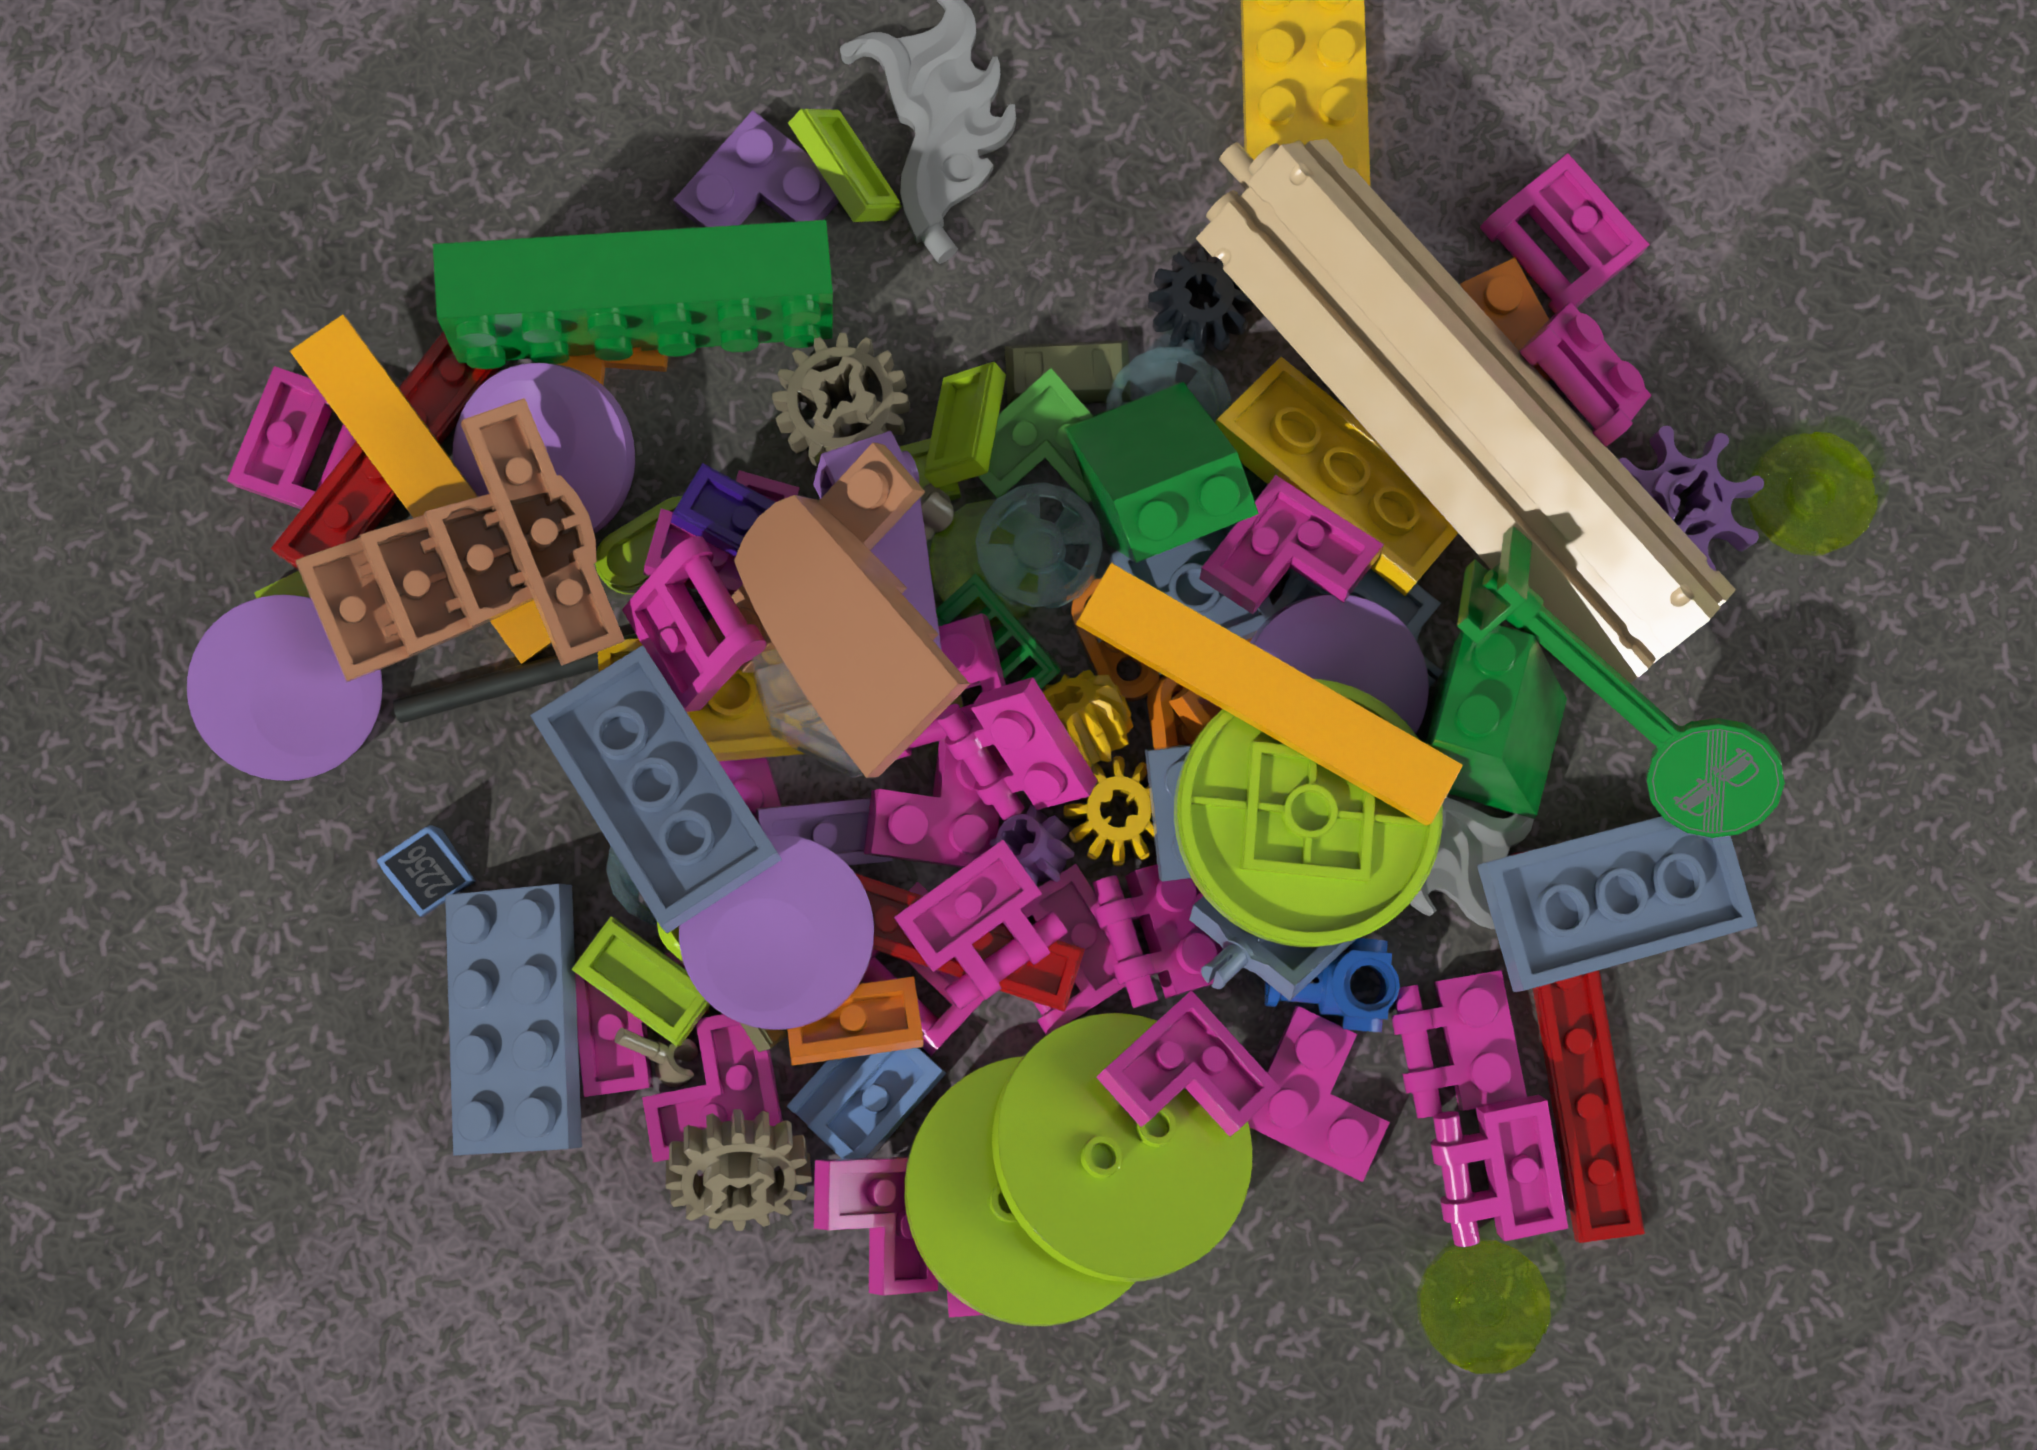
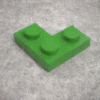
M1052 368L1047 370L999 413L988 473L978 476L997 499L1046 458L1086 505L1091 501L1064 427L1093 415Z

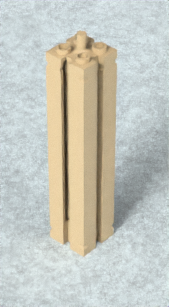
M1327 139L1309 141L1306 145L1300 140L1280 146L1275 143L1260 153L1255 160L1238 142L1232 144L1223 152L1219 160L1244 187L1245 192L1239 196L1235 190H1232L1222 196L1207 212L1206 217L1210 223L1196 239L1212 257H1217L1222 261L1224 265L1223 270L1490 569H1493L1500 563L1503 534L1514 526L1532 542L1528 586L1543 598V606L1629 683H1632L1647 671L1652 664L1667 652L1673 650L1714 616L1721 608L1720 606L1728 600L1736 589L1719 570L1715 571L1710 568L1707 563V557L1612 452L1592 433V430L1543 376L1527 362L1513 343L1356 170L1348 168L1343 163V156Z

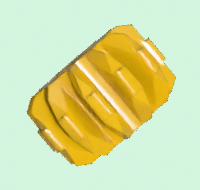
M1086 670L1075 678H1070L1067 674H1064L1060 682L1054 685L1046 684L1043 687V694L1090 769L1093 764L1099 761H1112L1111 752L1122 749L1129 744L1127 733L1134 727L1130 718L1131 711L1125 697L1122 696L1118 686L1112 682L1109 675L1095 676L1091 670Z
M1121 756L1113 758L1111 765L1112 777L1106 778L1101 766L1097 763L1093 764L1091 770L1098 781L1090 796L1081 798L1087 804L1065 805L1063 809L1065 818L1086 819L1085 823L1075 827L1070 832L1069 838L1073 843L1081 842L1093 834L1096 839L1090 846L1087 857L1092 861H1096L1100 857L1105 844L1113 846L1111 860L1114 867L1123 866L1125 860L1124 845L1127 844L1130 845L1135 857L1139 861H1144L1149 857L1148 847L1141 838L1142 834L1155 842L1153 822L1150 821L1152 819L1149 786L1144 788L1141 785L1147 775V764L1139 763L1132 778L1125 777V762ZM1113 796L1125 797L1126 802L1124 806L1128 807L1132 804L1135 808L1136 815L1127 816L1124 826L1121 828L1109 825L1112 819L1111 816L1103 819L1101 816L1100 808L1109 807Z

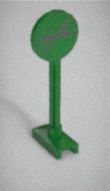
M1512 526L1503 534L1500 563L1493 569L1488 571L1477 560L1472 561L1466 567L1457 627L1476 644L1504 620L1515 629L1523 628L1529 634L1534 635L1544 648L1651 741L1656 748L1653 750L1650 758L1646 780L1650 800L1664 820L1686 833L1716 838L1739 835L1761 824L1778 806L1785 780L1781 756L1768 737L1746 723L1722 718L1691 721L1683 726L1674 723L1543 606V598L1528 586L1532 542L1517 528Z

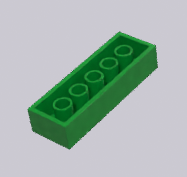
M826 220L433 244L437 320L458 363H467L472 368L494 369L505 365L506 360L531 359L534 363L561 364L567 362L570 358L569 356L595 355V357L601 360L617 361L631 357L635 347H641L642 351L658 350L662 355L677 357L692 354L696 351V348L721 346L723 350L728 352H747L756 349L760 343L784 342L786 346L791 348H808L814 346V338L833 339V288Z

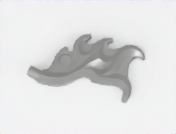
M937 0L944 8L945 13L940 23L929 31L901 38H895L882 32H870L844 43L840 48L841 59L845 64H852L855 60L862 57H872L880 63L886 74L891 99L899 122L910 126L915 131L916 136L901 173V201L906 221L916 243L923 242L939 264L952 258L958 250L943 229V217L952 206L979 191L988 180L993 171V164L988 158L981 159L979 156L994 152L1002 147L1012 136L1016 125L1015 104H1009L1002 117H995L990 113L991 103L998 92L1000 84V63L996 56L992 58L986 71L979 70L973 65L971 50L976 39V23L971 8L963 0Z
M1446 797L1442 804L1443 826L1436 860L1427 880L1410 904L1421 913L1431 916L1437 910L1428 894L1434 891L1442 892L1458 904L1466 917L1480 926L1495 929L1477 865L1507 857L1510 848L1524 840L1531 831L1534 819L1515 813L1505 819L1491 817L1466 804Z

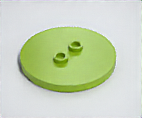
M1314 679L1419 739L1397 713L1370 694L1342 683ZM1222 709L1196 737L1181 766L1174 797V824L1179 850L1187 871L1205 899L1220 914L1244 931L1264 940L1295 947H1321L1352 941L1370 934L1386 925L1411 903L1427 880L1437 857L1443 826V806L1441 805L1433 822L1425 826Z
M1123 1013L1092 1015L1069 1022L1046 1035L1026 1053L1008 1077L1000 1094L993 1122L992 1148L996 1175L1003 1196L1020 1226L1035 1243L1053 1258L1078 1272L1109 1281L1136 1282L1172 1274L1199 1260L1223 1239L1234 1224L1246 1199L1252 1170V1142L1248 1121L1229 1137L1186 1088L1181 1090L1143 1127H1140L1096 1078L1109 1064L1157 1022V1020Z
M1024 1056L1013 1057L991 1063L968 1074L954 1084L930 1110L917 1132L907 1161L905 1174L906 1214L911 1234L927 1267L936 1279L962 1303L981 1314L1010 1324L1023 1326L1065 1324L1082 1319L1103 1309L1129 1290L1135 1282L1104 1280L1086 1275L1064 1265L1035 1243L1011 1212L996 1175L993 1160L992 1133L1000 1094L1008 1077Z

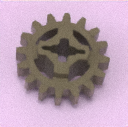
M839 333L836 347L827 348L821 337L814 338L816 353L808 357L804 352L796 349L792 353L797 366L795 372L788 369H780L777 374L781 385L786 390L772 393V400L776 410L782 411L775 418L781 434L791 433L788 442L795 454L809 447L808 456L813 466L818 467L822 453L891 431L894 435H903L905 432L903 419L897 415L910 411L908 395L901 393L907 387L904 373L902 370L891 372L894 362L892 354L888 350L874 358L872 341L867 337L859 343L857 349L850 347L846 333ZM870 376L878 383L882 390V403L876 400L875 394L867 392ZM851 394L852 403L844 401L846 395L850 396ZM831 401L839 403L836 409L833 408L832 410ZM802 402L806 403L810 410L816 412L813 417L815 422L813 429L802 418Z
M734 1109L731 1121L722 1122L712 1113L706 1115L707 1128L701 1130L698 1127L687 1125L684 1127V1142L672 1141L669 1145V1159L666 1160V1189L671 1190V1204L673 1207L686 1205V1219L690 1221L698 1219L703 1215L709 1216V1228L716 1229L724 1220L733 1221L736 1231H743L746 1220L755 1219L760 1225L765 1227L770 1225L769 1213L775 1211L788 1216L792 1213V1200H805L807 1197L806 1183L811 1182L810 1153H807L806 1138L804 1135L792 1136V1123L788 1120L780 1122L775 1126H770L769 1112L762 1111L752 1121L744 1120V1114L741 1109ZM779 1165L780 1169L778 1172L774 1171V1168ZM701 1170L703 1174L699 1176L697 1171Z

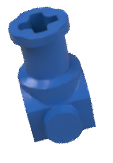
M1357 938L1348 946V951H1343L1313 979V983H1309L1291 1001L1265 981V1005L1276 1007L1279 1001L1318 1004L1321 1014L1343 1016V1029L1382 1033L1383 1019H1388L1389 1008L1397 999L1400 989L1398 974L1393 965H1391L1392 953H1387L1388 941ZM1362 966L1373 970L1380 979L1381 988L1379 995L1369 1004L1359 1002L1354 998L1350 990L1351 976L1356 969Z

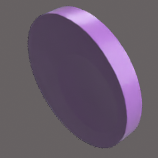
M548 363L521 364L505 369L489 378L473 393L461 412L454 434V464L479 497L489 494L462 429L461 422L468 417L525 398L556 475H561L578 494L590 516L594 534L597 533L620 510L628 495L634 476V439L627 417L619 403L597 380L577 369L563 365Z
M1331 594L1303 598L1285 606L1272 615L1258 629L1250 643L1313 679L1342 683L1370 694L1386 704L1403 720H1408V725L1415 734L1418 732L1428 701V674L1424 656L1406 625L1389 610L1377 603L1350 595L1344 603Z
M272 595L256 598L222 615L212 624L199 641L193 653L187 676V698L190 713L196 728L208 746L220 758L238 770L271 780L290 781L314 777L346 761L360 748L371 733L378 718L383 693L381 669L346 683L311 598L296 595Z
M766 835L782 860L679 926V944L682 959L692 983L705 1000L716 1010L739 1023L755 1028L768 1030L793 1029L814 1023L838 1009L856 990L871 959L874 944V921L871 905L861 881L848 864L837 854L805 838L790 835Z

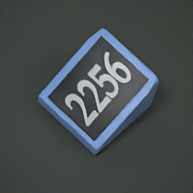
M433 825L423 828L377 860L386 876L420 917H424L445 902V895L458 894L476 881L444 831Z

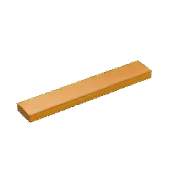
M342 314L290 350L299 365L413 518L424 515L425 511L479 497L347 317ZM534 600L490 621L521 664L526 663L552 644Z
M1113 563L1109 565L1076 625L1425 826L1433 822L1463 766L1461 763Z

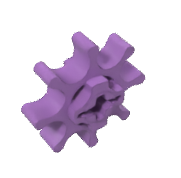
M1663 426L1650 438V444L1657 454L1658 463L1656 469L1649 471L1638 469L1627 458H1620L1619 461L1673 521L1679 512L1678 507L1681 501L1677 496L1687 487H1691V491L1686 498L1688 501L1685 504V510L1688 514L1676 524L1685 534H1693L1687 536L1707 557V563L1710 568L1716 571L1714 564L1708 556V545L1711 539L1720 538L1726 540L1738 551H1744L1758 541L1759 534L1757 531L1742 527L1734 520L1731 514V504L1734 498L1752 497L1763 488L1764 481L1760 476H1753L1744 482L1734 483L1721 476L1717 469V458L1722 449L1729 443V438L1726 434H1716L1705 444L1702 457L1691 459L1678 452L1674 445V430L1672 427Z

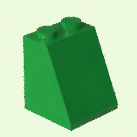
M1182 381L1064 427L1107 544L1135 563L1259 514L1236 449Z
M1498 625L1476 644L1461 630L1441 669L1443 672L1438 678L1421 741L1463 765L1448 794L1535 819L1567 697L1534 635Z

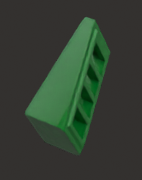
M975 573L936 608L938 627L952 623V620L979 596L987 606L978 614L988 616L989 621L996 616L1003 624L993 634L996 649L1003 645L1011 636H1014L1020 643L1000 663L1004 679L1031 655L1038 664L1019 681L1033 677L1040 689H1042L1061 671L1060 664L978 574Z

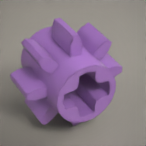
M1031 805L1027 815H1015L1004 821L997 833V837L990 840L992 847L1004 840L1036 886L1037 882L1060 881L1059 874L1064 869L1067 859L1074 857L1075 853L1060 841L1066 836L1069 828L1055 815L1047 818L1044 813L1036 810Z

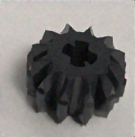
M1204 247L1197 250L1194 263H1191L1185 255L1178 251L1172 258V270L1158 269L1154 276V284L1158 289L1149 293L1147 301L1148 308L1159 312L1153 319L1152 326L1155 332H1166L1174 329L1169 342V346L1173 350L1180 348L1186 338L1194 340L1192 350L1197 358L1204 354L1208 339H1210L1215 348L1223 352L1230 344L1229 333L1243 335L1248 325V321L1243 314L1251 312L1254 303L1223 270L1224 265L1220 259L1216 264L1208 262L1209 253ZM1198 294L1211 298L1210 307L1207 302L1204 303L1203 309L1193 307L1190 304L1191 297H1193L1194 301H1197Z

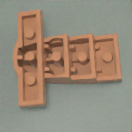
M525 398L468 417L461 422L462 429L489 494L425 511L422 516L361 534L358 539L296 560V565L346 683L456 638L532 600L536 604L561 666L625 641L594 567L596 563V539L590 516L574 489L561 475H556Z
M874 442L820 500L793 495L775 502L756 519L744 536L734 560L743 584L731 596L748 625H756L767 642L763 652L752 660L743 663L739 669L742 673H756L778 651L818 715L866 778L879 777L970 685L967 679L933 641L939 635L937 631L902 595L907 587L870 551L925 493L886 445ZM712 617L707 624L720 644L725 639V636Z

